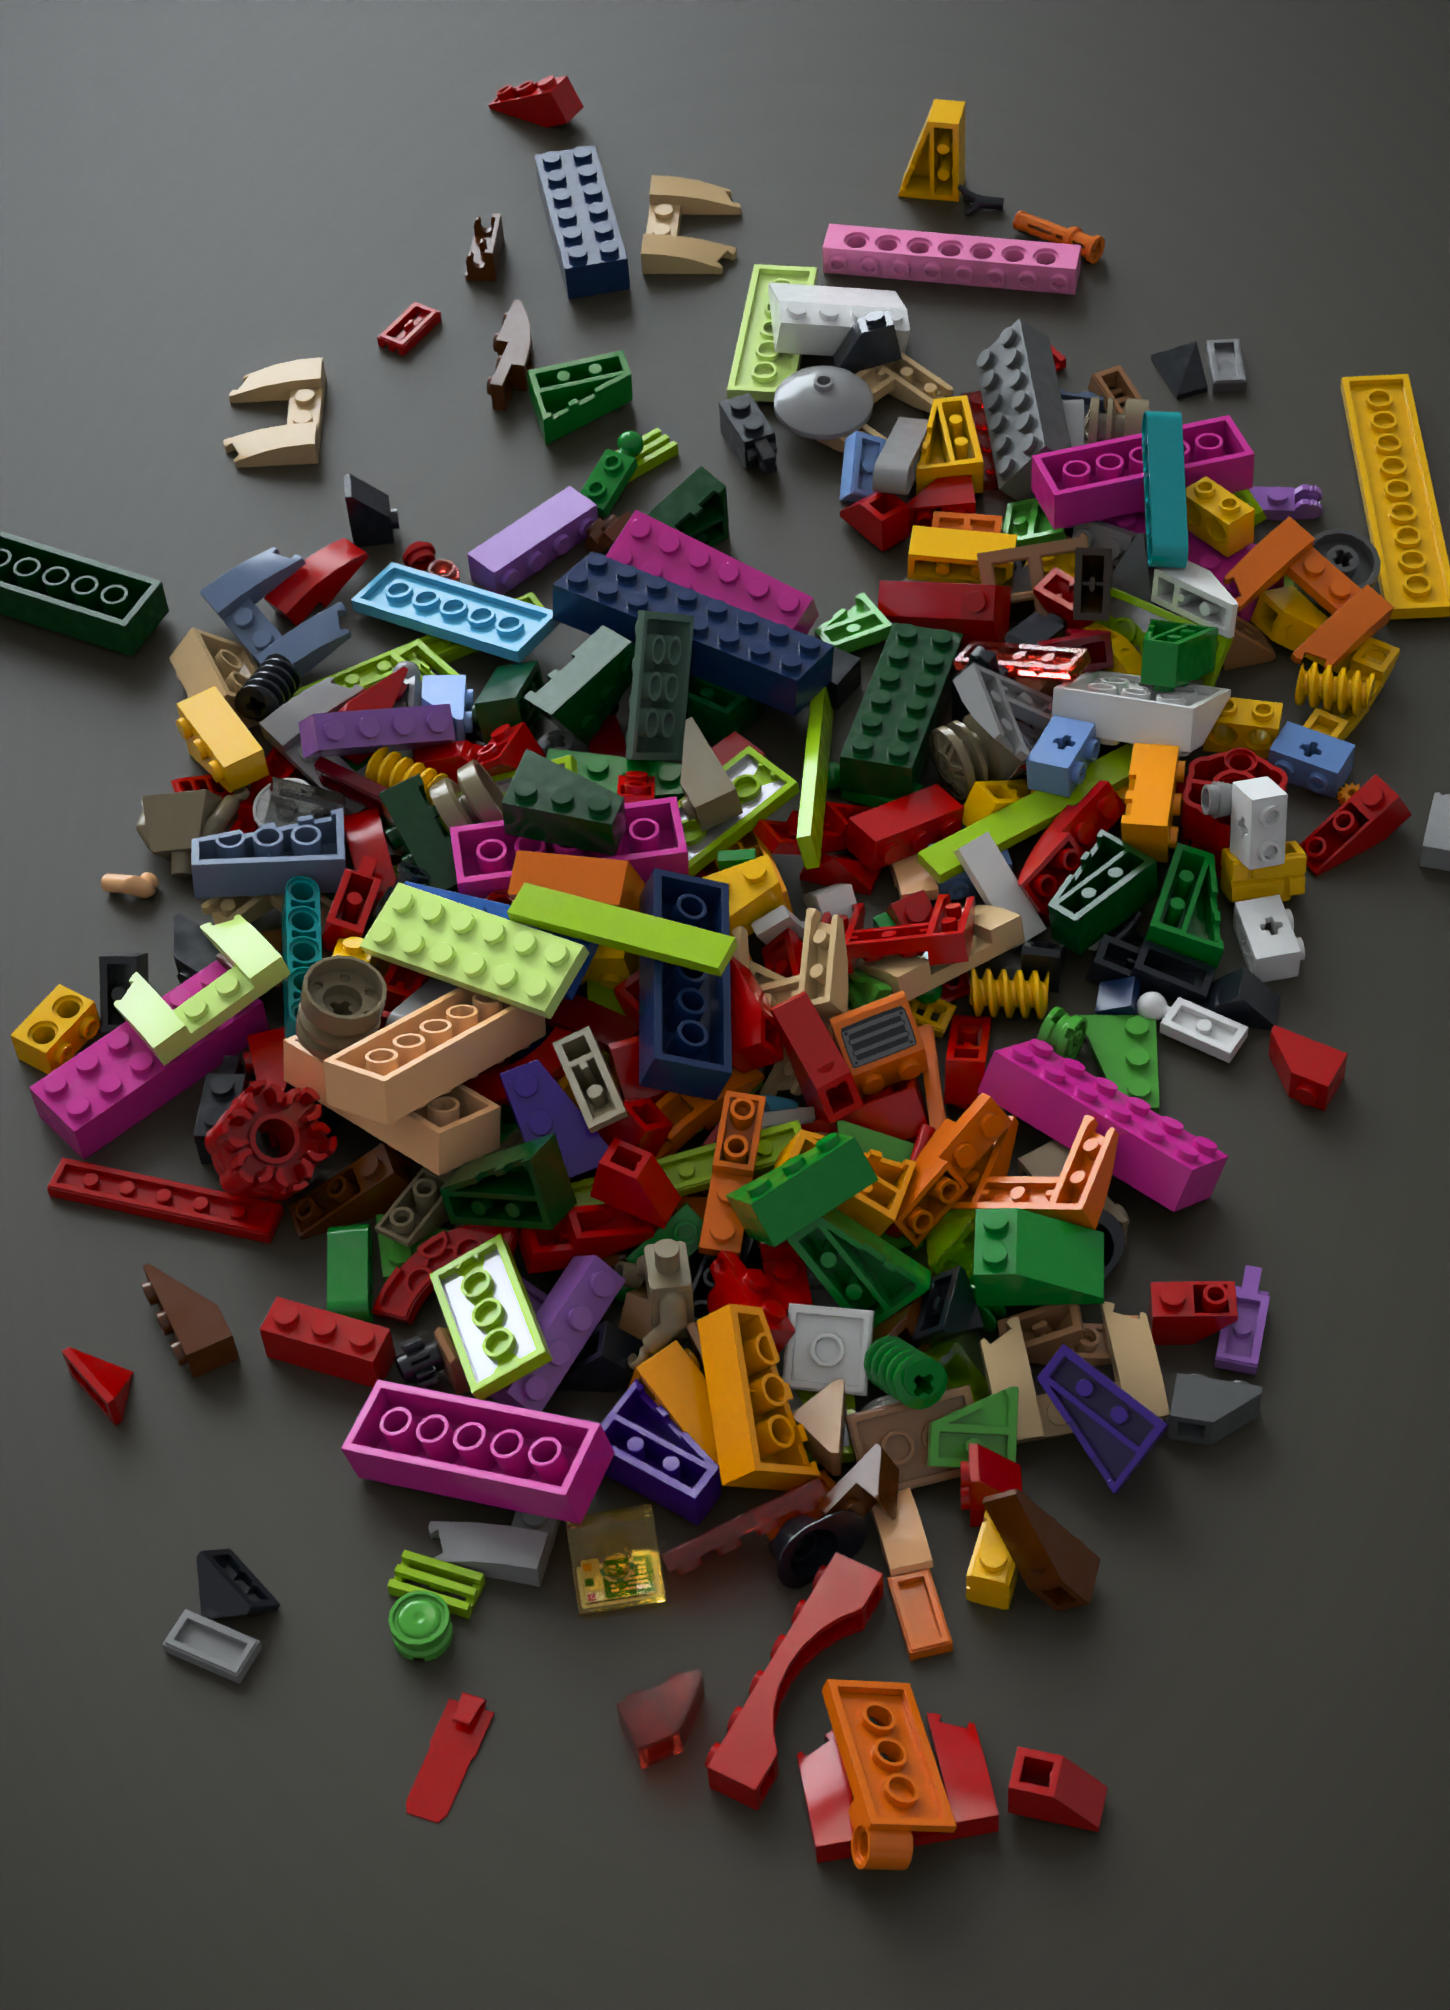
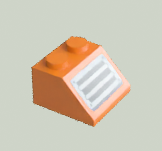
M903 990L829 1019L833 1041L852 1073L860 1097L866 1094H875L884 1087L899 1081L914 1079L921 1073L929 1070L925 1047Z

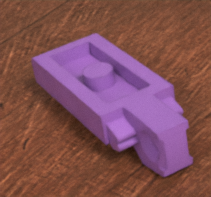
M1246 1265L1242 1287L1235 1286L1238 1320L1220 1331L1214 1364L1216 1368L1253 1375L1257 1373L1270 1300L1269 1292L1259 1290L1262 1272L1260 1267Z

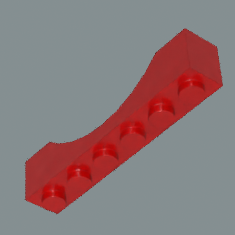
M837 1552L828 1566L822 1565L818 1569L813 1580L812 1593L807 1601L802 1599L797 1604L792 1615L791 1628L786 1636L781 1634L776 1639L771 1650L770 1663L765 1671L759 1670L755 1674L750 1684L749 1698L743 1707L737 1706L728 1721V1733L721 1744L716 1742L711 1747L705 1761L711 1789L756 1811L760 1808L779 1775L775 1730L780 1708L790 1686L803 1668L819 1653L839 1640L863 1631L884 1596L883 1573Z

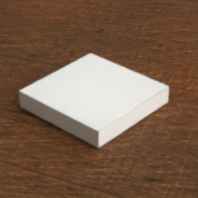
M789 1303L788 1318L796 1332L785 1345L784 1382L789 1383L790 1389L820 1392L836 1379L845 1380L846 1394L867 1396L869 1379L865 1374L864 1358L869 1346L872 1344L874 1311Z

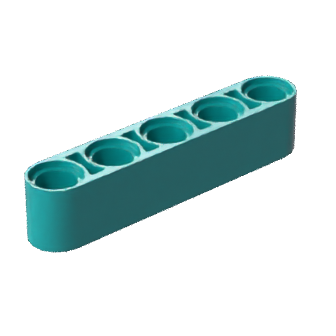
M1144 411L1142 419V454L1148 567L1185 568L1188 560V527L1181 412Z
M295 876L287 882L281 911L282 958L291 975L283 980L285 1038L296 1035V1018L299 1003L301 1002L304 976L310 966L322 959L320 889L315 880L306 876Z

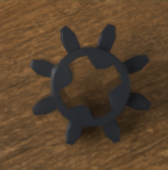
M416 1336L400 1343L403 1353L395 1356L394 1361L404 1384L409 1385L415 1382L416 1387L425 1389L439 1383L435 1373L445 1369L435 1342L432 1340L424 1344L422 1338Z

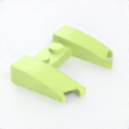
M240 914L235 915L234 920L216 925L210 922L200 926L204 935L233 968L180 1006L172 1010L138 972H135L130 978L131 986L124 997L114 1002L118 1012L164 1066L291 975L282 956Z

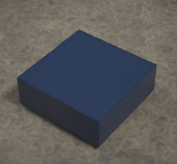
M1136 976L1100 982L1095 1013L1097 1015L1136 1014L1140 983Z

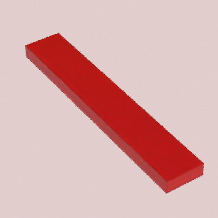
M62 1157L47 1186L48 1194L51 1197L270 1244L284 1214L283 1206L279 1203L245 1196L236 1197L223 1191Z

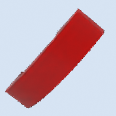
M378 807L344 816V829L354 870L358 871L363 855L378 860L373 877L381 879L382 883L375 908L390 886L393 887L396 881Z

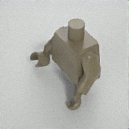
M242 787L233 791V795L225 796L223 800L221 796L207 789L142 796L141 805L143 810L136 824V831L153 854L164 859H171V876L178 878L192 877V839L223 833L230 820L240 808V802L249 797L250 791L247 787Z
M672 1239L659 1240L654 1244H648L644 1247V1254L638 1257L637 1264L619 1261L615 1265L614 1270L618 1273H623L622 1277L626 1279L623 1284L624 1287L640 1288L645 1276L652 1331L643 1338L644 1345L639 1349L638 1357L635 1353H632L628 1358V1365L633 1370L645 1362L650 1353H658L671 1340L688 1338L686 1326L691 1322H695L690 1267L686 1243L683 1241Z

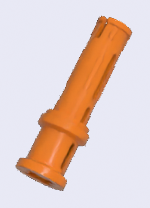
M1023 210L1018 211L1013 220V228L1015 230H1020L1051 243L1081 245V256L1085 257L1086 261L1091 264H1095L1103 254L1105 248L1104 237L1100 235L1093 237L1085 234L1079 227L1065 228L1026 213Z

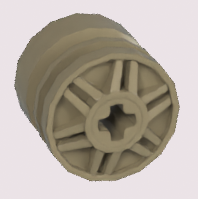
M1091 397V404L1085 416V445L1142 433L1144 411H1149V399L1127 398L1123 414L1116 413L1114 398H1108L1107 413H1100V397Z
M971 714L964 716L963 722L955 720L946 726L932 730L929 736V749L937 773L953 797L959 800L967 799L974 782L1007 780L1022 764L1021 760L996 741L977 723Z
M336 955L322 958L310 966L304 976L301 1002L299 1003L296 1018V1035L301 1045L313 1056L325 1060L377 1032L380 1029L381 1016L383 1015L387 997V984L381 973L370 963L352 956Z

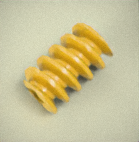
M1313 662L1308 671L1304 670V664L1302 663L1295 690V703L1298 706H1302L1308 697L1310 707L1315 709L1323 700L1325 711H1331L1337 702L1339 714H1345L1352 705L1353 715L1360 717L1365 708L1367 714L1369 712L1375 687V673H1371L1366 682H1363L1361 670H1356L1353 677L1348 679L1345 667H1342L1337 676H1333L1332 665L1328 664L1321 674L1319 673L1317 662Z
M382 747L372 755L365 771L366 778L387 788L419 774L424 782L426 797L431 806L434 803L430 796L429 788L440 780L449 778L444 773L437 775V771L433 768L426 769L421 762L414 763L410 757L402 758V755L397 751L390 753L388 747Z
M975 968L971 969L970 1005L973 1006L976 1017H980L985 1006H988L991 1017H997L1000 1008L1004 1007L1007 1018H1012L1016 1007H1019L1023 1019L1028 1018L1032 1008H1035L1038 1019H1043L1048 1008L1049 971L1044 982H1042L1037 970H1032L1029 980L1025 981L1022 970H1017L1013 980H1009L1006 969H1001L997 980H994L990 968L985 969L982 979H978Z

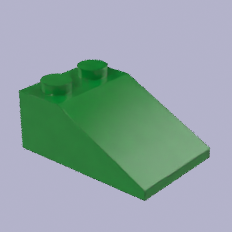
M1019 1208L976 1209L973 1276L977 1306L1104 1304V1232Z

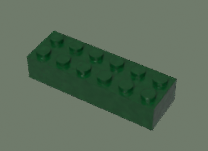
M0 531V614L134 656L169 612L162 581Z
M893 624L840 755V790L895 800L915 792L930 754V733L932 730L940 727L952 695V679L962 669L963 633L919 627L912 624Z

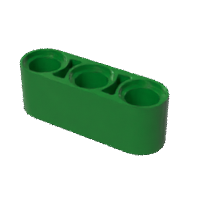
M370 1224L328 1227L327 1311L373 1324V1313L371 1312L373 1309V1246Z

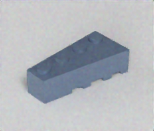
M343 808L331 810L329 817L314 819L312 814L297 817V823L276 827L275 822L260 825L259 829L251 833L244 834L238 829L192 839L191 867L194 897L284 895L287 882L295 876H306L315 880L319 885L320 893H336L346 869Z

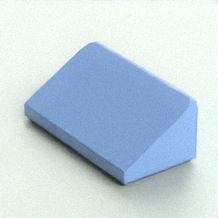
M855 431L845 439L840 500L857 502L870 494L876 493L872 489L875 462L886 443V439L860 431Z

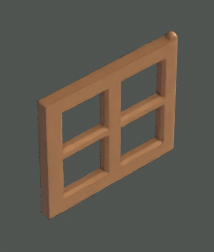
M1082 533L1077 538L977 553L981 584L996 585L993 565L1027 560L1032 591L1011 594V603L1034 600L1035 612L1047 617L1048 612L1033 594V588L1045 577L1042 558L1074 553L1076 547H1089L1088 536Z

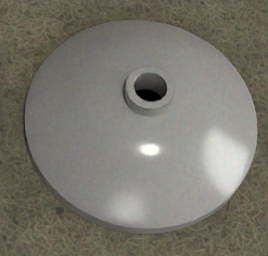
M826 365L812 366L791 374L780 383L774 395V412L779 422L794 434L816 440L838 439L858 431L868 422L873 412V394L868 384L862 378L846 369Z

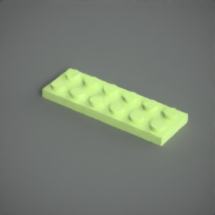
M754 264L727 387L728 399L750 393L754 401L774 402L775 391L780 383L791 374L799 371L802 354L775 353L768 285L769 282L816 285L818 278L817 267Z
M399 882L360 944L361 949L373 957L548 1019L552 1018L589 955L588 950L582 944Z

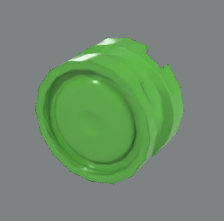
M1054 1007L1045 1018L1037 1039L1050 1044L1053 1047V1052L1061 1057L1075 1060L1083 1045L1088 1021L1085 1017L1080 1015L1070 1016L1063 1008Z
M416 1590L403 1595L392 1606L388 1623L395 1648L403 1657L411 1661L414 1658H420L426 1662L438 1658L447 1651L453 1640L454 1629L447 1603L440 1595L431 1591Z

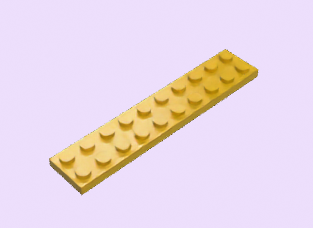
M1409 374L1342 377L1340 388L1370 542L1376 548L1381 561L1378 576L1380 593L1394 607L1390 619L1450 617V565Z

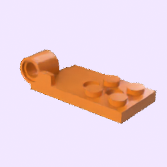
M827 1679L821 1692L854 1798L848 1809L853 1826L851 1839L853 1862L858 1869L906 1870L910 1865L913 1854L911 1831L954 1833L957 1827L910 1683ZM869 1717L874 1718L876 1722L881 1726H878L869 1720ZM879 1753H885L894 1762L885 1760Z

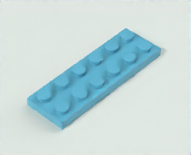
M391 562L351 599L353 611L518 663L560 624V622L553 620V610Z

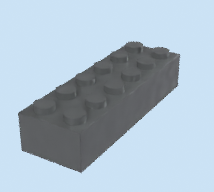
M1019 318L1011 327L1004 329L1000 337L988 349L983 350L975 361L999 490L1017 501L1035 498L1031 490L1032 455L1072 447L1049 336Z

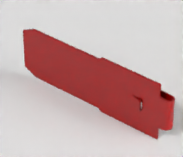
M464 1692L459 1701L449 1698L430 1740V1748L407 1797V1814L435 1823H439L448 1815L471 1760L475 1758L494 1715V1712L485 1710L486 1699Z

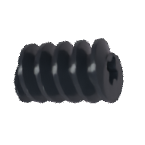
M277 653L269 655L236 693L234 700L236 710L248 719H253L257 722L263 721L294 696L301 685L300 673L283 655Z

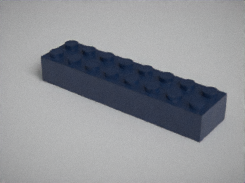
M589 553L553 584V620L590 635L594 634L604 625L636 644L635 625L638 620V610L695 616L690 674L793 716H796L832 681L834 645L819 640L817 637L788 628L786 625L757 616L755 613L744 611L724 601L713 599L693 589L677 585L662 577L636 569L634 566L610 559L603 554Z

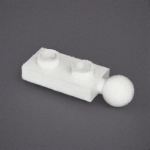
M1153 991L1142 994L1137 1001L1138 1015L1148 1019H1156V1022L1162 1020L1159 1033L1227 1063L1231 1062L1248 1037L1247 1026L1181 997L1177 998L1172 1007L1167 1005L1165 998L1161 994Z

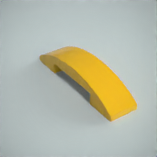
M1373 637L1365 641L1351 659L1350 670L1347 673L1348 679H1351L1356 670H1361L1363 682H1366L1371 673H1375L1376 680L1371 705L1380 693L1400 655L1399 648ZM1336 702L1331 711H1325L1324 706L1322 709L1316 707L1303 727L1344 741L1359 724L1367 711L1365 708L1360 717H1355L1351 705L1345 714H1339Z

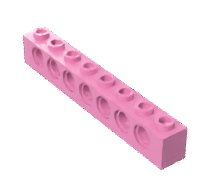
M829 224L822 247L823 273L1075 295L1081 265V245Z

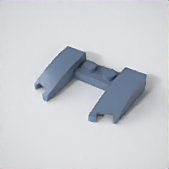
M274 547L240 563L199 591L209 606L260 665L269 655L277 653L286 657L296 667L300 677H303L352 637L349 629L340 628L339 617L348 614L347 608L341 601L304 621L283 636L255 605L257 602L306 564L301 556L295 554L290 559L279 555L280 552Z

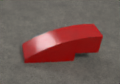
M346 538L339 539L305 559L306 564L267 594L264 600L275 612L297 627L318 603L326 608L368 559L369 555Z
M609 1204L574 1206L553 1230L522 1228L518 1244L527 1272L532 1274L566 1268L573 1256L596 1255L600 1259L608 1257L652 1238L655 1231L652 1223Z

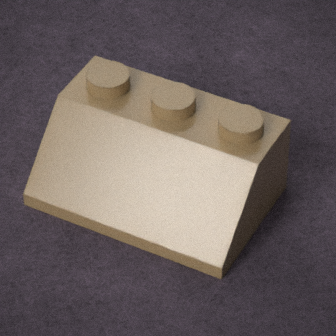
M192 627L169 658L176 671L177 678L181 681L188 694L187 698L215 686L247 729L259 725L260 722L242 716L236 710L234 702L236 693L258 668L251 653L242 644Z

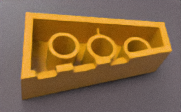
M728 1304L697 1320L722 1486L788 1491L821 1476L816 1461L809 1462L803 1443L808 1441L803 1424L796 1425L788 1401L794 1398L789 1383L784 1382L775 1364L780 1361L762 1307Z

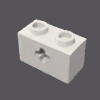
M1268 776L1232 782L1230 852L1249 870L1281 865L1285 862L1288 794Z
M1280 895L1235 902L1233 930L1248 970L1262 982L1297 977L1299 975L1300 960L1305 959V947L1302 938L1296 937L1294 934L1292 912L1290 909L1284 908Z

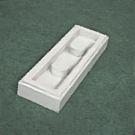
M989 832L984 833L954 851L985 905L1001 907L1021 915L1025 942L1047 929L1031 902L1017 885V878Z

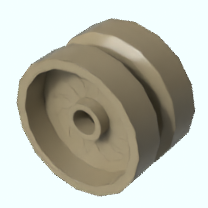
M472 760L457 770L459 785L454 780L444 778L429 788L432 801L449 831V827L503 820L501 802L504 795L490 774L477 760Z

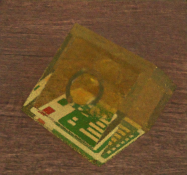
M651 1504L588 1513L585 1515L581 1525L566 1522L579 1615L666 1601Z

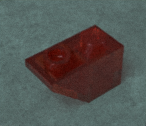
M699 1668L689 1673L680 1672L674 1674L665 1683L647 1691H635L628 1695L624 1701L616 1704L620 1727L641 1770L683 1751L705 1698L703 1675Z

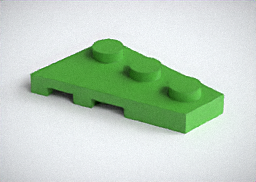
M1080 1015L1088 1021L1085 1038L1089 1044V1052L1093 1061L1097 1062L1103 1078L1114 1082L1118 1086L1117 1090L1123 1094L1146 1101L1151 1106L1150 1110L1159 1114L1156 1019H1148L1141 1015Z

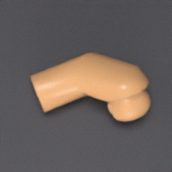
M145 872L141 876L107 873L101 879V887L105 892L123 893L144 899L153 896L156 893L155 889L159 886L158 878L150 872Z

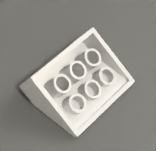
M769 282L768 292L775 353L833 356L858 318L865 317L872 311L884 312L890 310L900 351L905 354L910 326L907 308L896 291Z
M1096 670L1086 672L1054 687L1052 717L1057 715L1095 723L1096 738L1103 745H1118L1119 742L1132 743V748L1134 743L1179 746V756H1188L1190 752L1203 746L1230 698L1231 689L1188 683L1187 686L1175 688L1174 692H1158L1153 690V685L1140 683L1141 676Z

